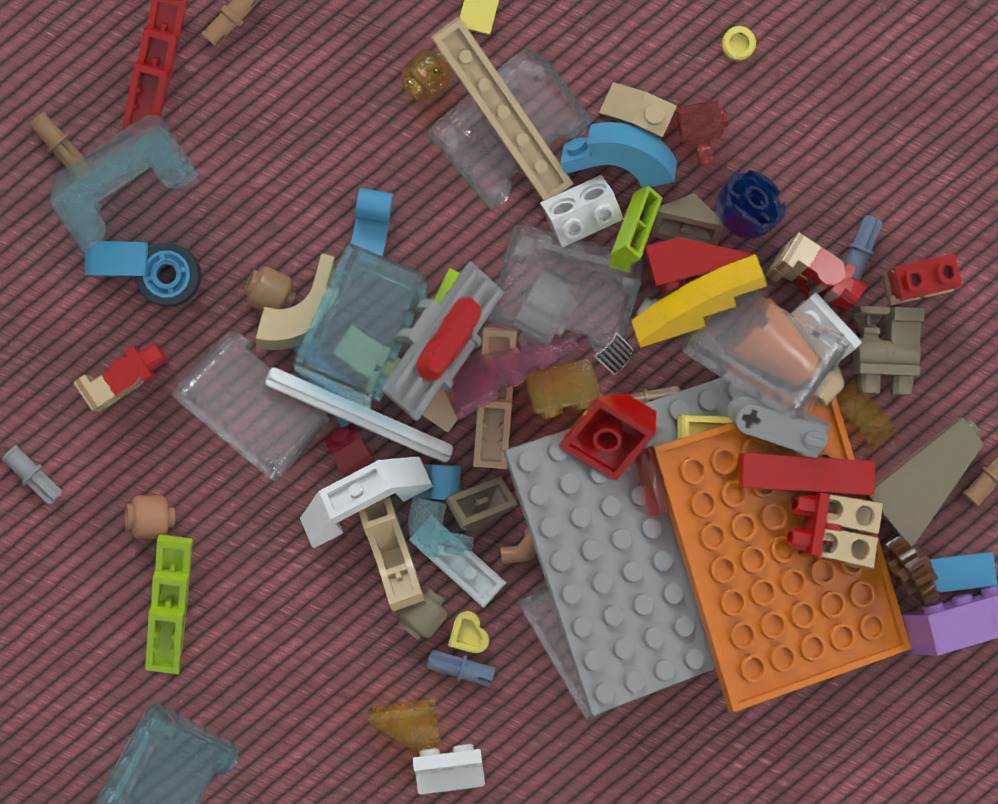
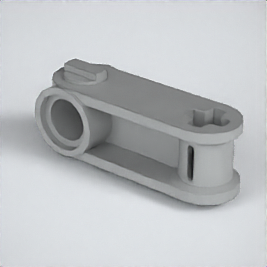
M748 395L736 396L728 405L727 412L729 418L745 434L790 448L814 458L818 457L819 452L827 445V433L830 424L815 416L801 412L798 413Z

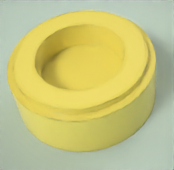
M733 27L722 38V51L730 60H746L755 50V36L746 27Z

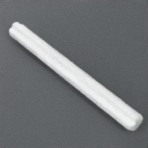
M271 368L266 376L265 385L440 462L447 463L452 455L453 446L447 442L277 368Z

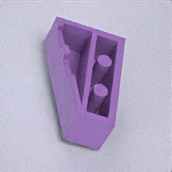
M998 586L981 589V595L972 597V594H964L953 597L952 602L944 604L943 602L932 603L928 606H923V609L902 613L901 615L912 648L904 651V653L909 655L938 656L998 638Z

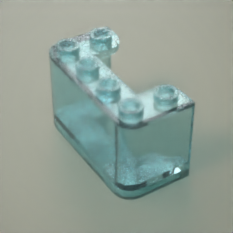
M157 115L143 117L54 177L51 184V205L83 252L98 244L106 233V224L98 212L102 208L99 201L148 168L152 167L161 182L170 188H181L199 177L196 164L169 124L162 117Z
M349 243L299 348L294 362L295 377L371 409L374 400L380 402L384 395L381 389L388 378V375L384 374V370L388 361L393 364L395 363L402 344L397 343L395 336L400 329L411 328L416 315L413 313L420 300L427 299L429 283L425 282L426 275Z

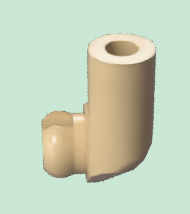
M827 363L821 367V372L818 375L819 379H822L823 386L812 396L814 402L823 408L844 388L841 369L837 365L830 368Z

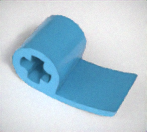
M360 187L356 203V220L350 252L374 257L383 256L394 193Z
M85 242V276H147L148 244L146 242Z
M423 464L433 487L412 498L445 500L447 497L459 493L461 466Z

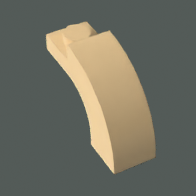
M321 254L312 289L301 303L287 309L264 307L256 335V348L264 350L293 348L311 340L328 325L339 303V291L332 290L336 287L339 269L334 268L335 257Z
M390 496L359 511L392 612L425 601L417 571Z

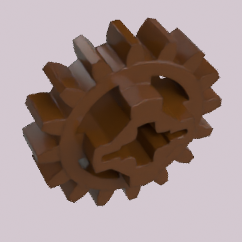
M900 535L886 543V550L890 554L889 558L891 559L887 562V565L893 574L894 580L905 591L907 596L914 595L916 600L920 601L923 606H928L939 599L940 593L936 589L937 585L935 584L938 577L927 555H924L917 545L911 547L910 543L905 541L904 537H900Z

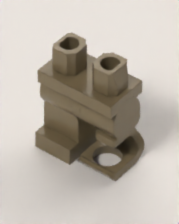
M857 306L853 308L852 319L857 325L858 333L861 334L859 339L862 342L852 351V375H858L859 393L879 394L881 376H891L890 394L911 395L914 377L920 376L921 322H924L925 308ZM883 315H886L885 340L879 338L880 328H876Z

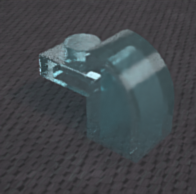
M413 497L408 519V530L413 543L420 551L434 558L436 557L438 544L444 545V552L463 556L465 550L472 551L474 536L441 530L446 503Z

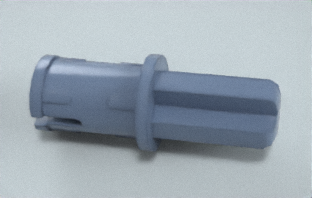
M866 215L863 218L854 242L849 243L851 250L845 262V265L850 263L857 268L852 276L859 281L869 257L874 256L872 249L883 225L880 219L870 215Z
M437 650L430 652L427 661L428 669L454 676L458 682L463 679L486 686L487 688L490 687V681H492L495 672L494 666L491 667L468 660L466 655L460 658Z

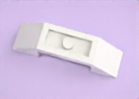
M420 457L378 460L318 491L300 517V520L311 546L316 548L343 534L339 522L394 493L404 502L430 489L433 485Z

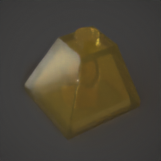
M436 698L369 707L367 722L406 747L414 746L415 751L435 749V743H441Z

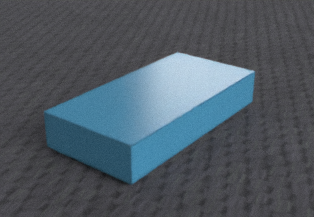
M994 552L929 559L938 577V580L935 581L938 592L997 586Z

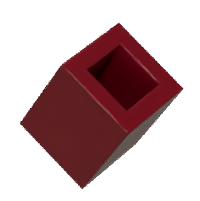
M353 423L336 429L331 436L324 439L332 458L344 477L376 462Z

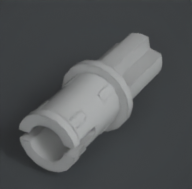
M17 445L12 447L1 459L22 479L21 484L23 486L27 484L46 504L54 503L61 496L62 490L41 470L43 466L41 464L37 466Z

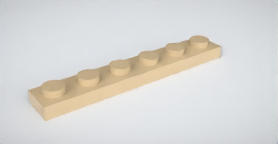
M455 18L430 37L541 199L545 201L573 185L569 176L565 174L562 166L461 18Z

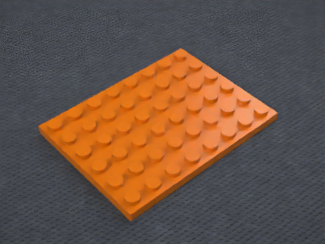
M836 396L824 408L818 406L814 402L813 397L782 406L798 413L810 414L830 424L827 433V445L819 452V458L855 460ZM733 422L649 448L728 712L745 709L912 649L877 534L866 535L878 538L874 568L857 569L836 562L799 555V550L785 545L788 529L790 527L803 529L804 522L803 516L791 514V500L794 496H808L815 493L738 488L739 453L810 456L745 434ZM830 494L834 496H841L867 501L866 496Z

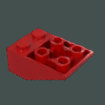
M681 237L647 245L642 254L651 289L660 288L661 293L679 289L683 286L682 281L689 279L693 281L718 268L754 255Z

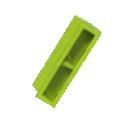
M649 185L633 193L611 252L610 268L629 273L632 263L641 259L662 201V197ZM641 213H644L643 219H642V221H641V220H640ZM632 239H635L634 244L631 247L630 243Z

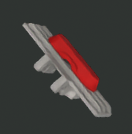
M468 262L441 303L438 304L433 299L420 300L415 310L422 315L412 329H400L395 336L398 342H407L411 346L381 390L413 419L419 420L440 388L446 391L452 388L454 384L453 378L472 350L478 348L482 343L481 338L477 335L478 331L505 292L472 262Z

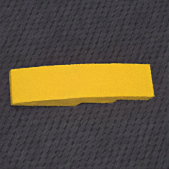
M756 254L718 268L687 283L660 299L631 320L640 348L706 327L703 317L736 307L735 296L766 287L765 276Z

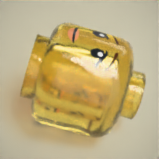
M422 49L403 66V79L401 83L412 97L418 100L422 98L431 100L450 83L451 71L449 64L440 51L432 52L431 50Z

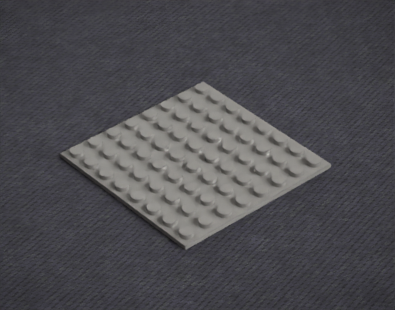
M744 370L644 403L657 411L656 435L617 481L559 447V443L570 429L503 451L590 716L715 669L649 448L677 440V420L679 415L729 417L727 410L732 399L740 395L753 397Z

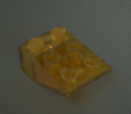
M590 358L523 374L532 414L540 413L541 419L562 415V407L573 405L575 411L586 409L598 395H602Z

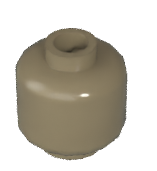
M430 588L426 593L422 592L425 601L397 610V616L400 619L397 624L417 640L421 636L424 638L432 637L447 617L446 610L441 606L445 600Z

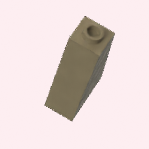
M955 418L875 483L874 495L866 496L869 501L883 503L881 517L897 536H903L905 541H908L911 546L917 542L984 445L979 438L982 432L971 419L965 421L964 418Z

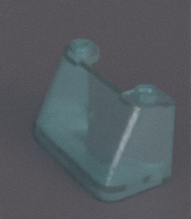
M154 702L142 716L95 804H198L214 773L223 775L236 766L240 749L234 743L177 712Z

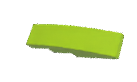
M159 534L156 548L155 572L152 582L151 608L148 616L145 670L171 674H179L191 571L192 538Z

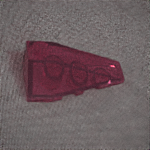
M575 336L468 357L453 378L454 384L449 391L444 390L456 417L460 420L498 398L497 394L501 392V387L506 385L509 388L519 385L531 375L529 370L534 367L537 371L546 368L578 348V341Z

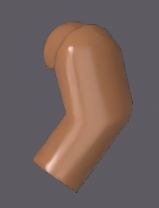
M529 528L524 531L525 537L519 546L500 548L502 564L527 562L536 556L537 552Z

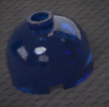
M741 170L736 171L722 185L718 192L716 202L718 217L731 233L741 238L752 239L764 236L772 231L785 216V202L780 204V200L777 197L780 190L767 176L755 170H749L747 173H740Z

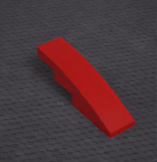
M188 0L151 1L147 26L143 29L138 60L134 63L122 129L152 137L156 136L175 63Z

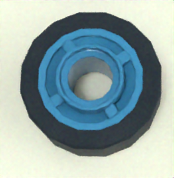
M172 242L157 243L148 248L147 276H135V283L140 293L150 302L164 307L179 306L189 301L197 292L201 282V268L196 257L185 247ZM165 266H173L176 270V278L170 284H164L160 279V272Z

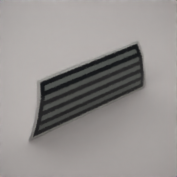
M616 332L612 342L594 355V357L615 375L629 361L633 348Z

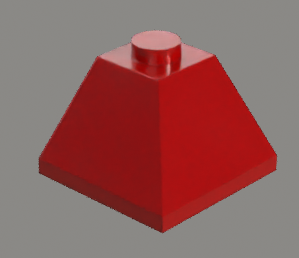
M629 394L598 395L561 440L559 447L617 481L656 435L657 411Z

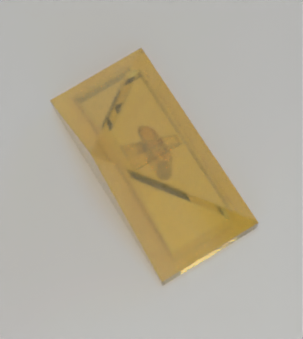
M856 379L850 381L836 395L842 417L872 451H875L899 429L868 393H859Z

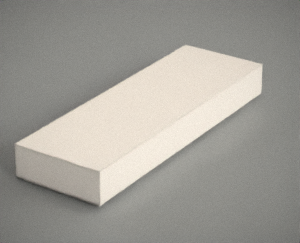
M433 515L409 539L483 608L506 584L496 572Z

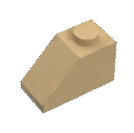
M613 82L599 114L619 123L642 128L661 140L677 106L648 92Z

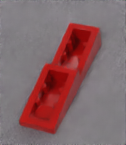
M739 453L738 488L851 496L874 495L875 461Z

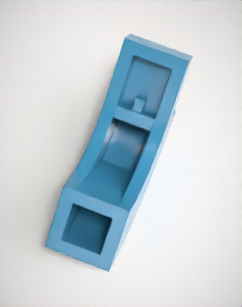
M605 122L591 124L589 137H579L564 143L560 164L565 174L599 165L618 166L631 172L643 188L647 185L654 187L675 182L677 160L666 144L652 133L629 124Z

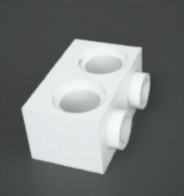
M602 174L541 202L549 226L562 248L624 220L614 192Z

